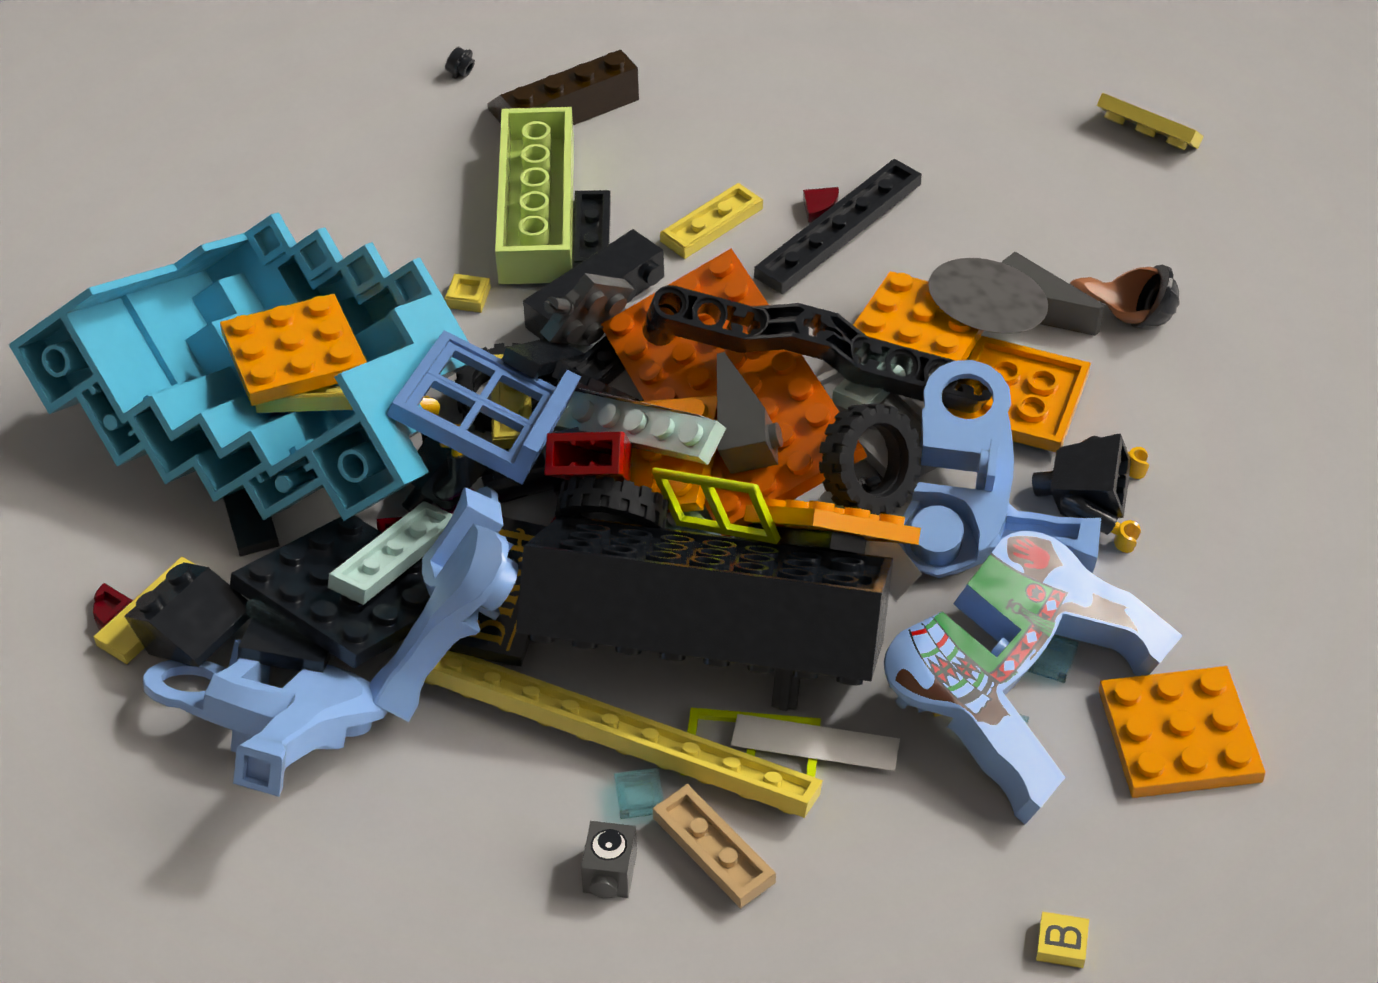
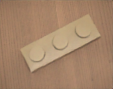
M688 784L652 808L653 819L740 909L776 883V872Z

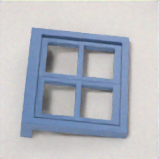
M444 330L393 400L387 416L523 484L546 444L547 433H552L581 376L566 370L558 386L555 387L538 377L532 378L503 363V360ZM452 357L491 377L480 395L440 375ZM499 381L539 401L529 419L488 399ZM430 388L471 407L460 426L418 406ZM479 412L520 432L509 452L468 432Z

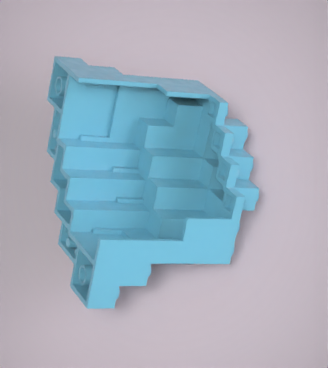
M278 212L269 215L245 233L202 244L174 264L89 287L8 345L47 412L52 414L80 403L117 467L148 454L165 484L196 471L214 502L245 488L263 520L290 508L316 491L325 488L343 521L429 473L410 440V437L419 432L387 416L393 400L444 330L467 342L469 341L421 258L410 261L390 274L373 242L363 245L343 259L325 227L317 229L296 243ZM335 294L367 363L338 374L334 377L338 384L331 385L340 386L353 410L257 413L255 405L251 406L222 336L220 322L240 315H249L281 305L286 306L310 300L317 296ZM452 357L440 375L448 378L468 365Z

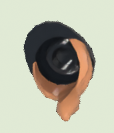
M1163 264L1154 267H1139L1127 271L1112 282H1102L1092 277L1078 278L1070 282L1072 286L1097 301L1105 303L1116 318L1122 322L1131 323L1135 328L1165 324L1176 313L1177 307L1180 304L1179 288L1173 279L1172 268Z

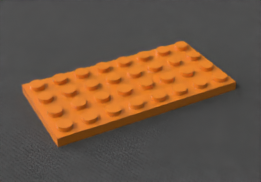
M732 248L669 284L749 306L769 305ZM655 293L601 324L604 327V333L644 401L717 396V353L725 352L765 407L772 423L777 422L779 424L783 437V446L778 447V465L731 474L720 456L717 446L711 477L758 484L763 498L786 501V499L794 500L825 480L824 474L820 473L819 462H822L823 453H819L821 442H825L827 437L824 434L829 424H834L836 421L834 417L839 413V410L802 354L787 350L739 353L675 336L669 344L663 346L654 345L644 337L642 324ZM703 313L698 315L702 323L706 325L716 324L710 315ZM728 320L725 321L723 329H727ZM742 325V326H743V333L748 334V333H747V328H748V327L745 326V325ZM859 440L854 451V464L867 457ZM715 488L731 524L747 527L753 524L752 522L744 521L746 505H753L748 493ZM706 499L704 505L707 511L709 512L711 518L714 521H716L715 516Z

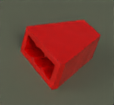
M625 432L547 433L545 475L569 481L572 477L584 479V476H595L597 479L611 477L615 478V481L623 482V480L630 481L632 444Z

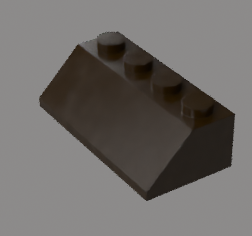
M620 49L501 94L487 103V107L500 124L502 109L572 107L573 125L638 101V67Z

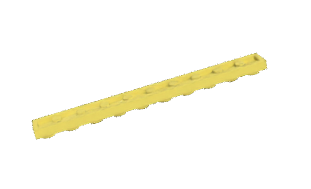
M447 651L424 681L427 684L438 685L457 692L463 697L474 698L496 706L502 711L512 712L535 720L543 726H551L571 733L582 740L593 741L607 746L621 754L631 755L654 763L662 769L673 770L690 776L701 783L712 784L737 793L742 798L753 799L773 806L787 814H795L805 818L820 796L823 780L474 656Z

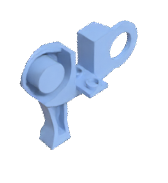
M974 360L953 361L936 369L929 376L923 393L921 465L977 472L975 489L923 482L917 483L912 494V501L902 517H905L904 525L921 528L919 544H898L918 570L937 578L959 574L984 563L999 542L1006 536L1019 531H1034L1048 535L1064 544L1073 552L1081 564L1093 573L1098 558L1101 518L1056 517L1041 513L1017 511L1009 504L1014 471V452L1011 424L1008 415L1011 407L1010 388L1003 376L991 366ZM966 378L980 381L992 394L993 403L991 408L984 415L975 419H963L954 416L947 411L942 403L943 390L949 383Z
M488 486L479 488L476 492L466 487L462 490L460 500L451 519L438 539L422 558V575L430 599L397 653L369 683L373 703L407 722L410 721L418 707L420 691L426 677L454 643L460 638L476 635L480 632L477 621L479 612L494 620L497 619L500 615L498 607L506 600L516 581L518 564L507 557L509 550L514 544L508 542L506 537L498 534L503 527L501 504L498 502V493Z
M240 639L234 642L228 668L210 661H205L197 667L168 660L148 668L143 676L144 692L152 700L168 707L180 708L204 720L232 730L231 751L236 753L233 784L280 797L283 789L286 767L315 749L344 748L345 737H355L367 733L372 727V722L383 719L388 712L373 703L369 681L355 673L332 665H327L324 672L303 669L283 688L269 685L270 666L260 664V661L244 658L237 659ZM177 675H196L211 680L207 689L200 692L176 690L163 682L169 677Z

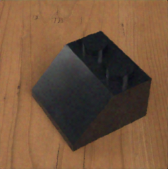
M183 562L169 570L166 574V579L153 591L143 594L136 601V606L124 617L149 655L199 667L255 614L257 609L249 600L231 588L225 580L209 567Z

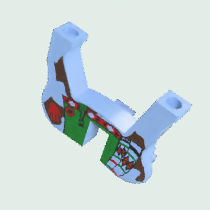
M1019 531L1003 538L953 603L999 642L991 652L944 612H940L901 631L889 645L884 658V670L890 685L889 688H892L898 695L895 700L896 704L902 709H905L907 706L916 707L919 713L930 711L952 717L953 719L947 728L951 729L961 739L981 769L1002 788L1011 803L1014 816L1024 824L1043 806L1066 777L1005 695L1026 674L1047 647L1053 635L1113 649L1127 660L1133 674L1136 676L1149 675L1182 637L1179 632L1133 594L1106 583L1088 571L1064 544L1048 535L1034 531Z

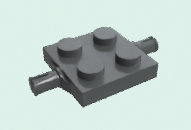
M585 273L565 297L547 298L549 301L544 302V308L546 312L553 315L540 333L551 343L591 346L604 334V327L601 324L626 310L627 298L634 288L622 278Z

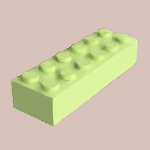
M572 107L502 109L495 244L498 284L551 283L572 269L574 180Z

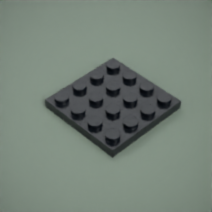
M355 515L343 521L342 517H339L232 572L230 578L231 588L352 668L358 667L404 640L430 599L422 575V558L364 605L328 588L329 573L382 534L379 530Z

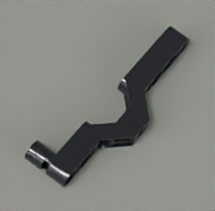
M673 285L663 286L656 291L642 324L644 337L654 345L663 346L669 344L675 336L739 353L787 350L825 361L852 383L871 388H880L886 392L924 401L923 393L929 374H932L942 365L956 361L869 338L839 313L801 303L749 306ZM702 313L708 314L714 319L716 324L706 325L699 320L698 315ZM728 320L727 329H723L725 321ZM742 325H745V326L748 327V328H747V333H748V334L743 333V326H742ZM808 327H810V328L813 329L812 334H813L814 336L809 335V328H808ZM891 364L901 366L906 376L896 375L891 369ZM970 378L958 379L949 383L944 388L942 403L946 408L965 413H974L979 411L991 399L992 394L980 381Z

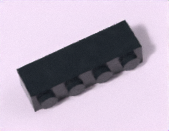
M630 230L523 300L525 328L538 338L544 339L545 337L540 331L553 315L546 312L544 302L549 301L548 297H565L585 273L625 279L634 288L627 298V303H629L635 296L664 278L663 249L636 230Z

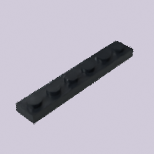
M896 159L891 160L754 267V278L780 294L785 293L919 187L922 174Z

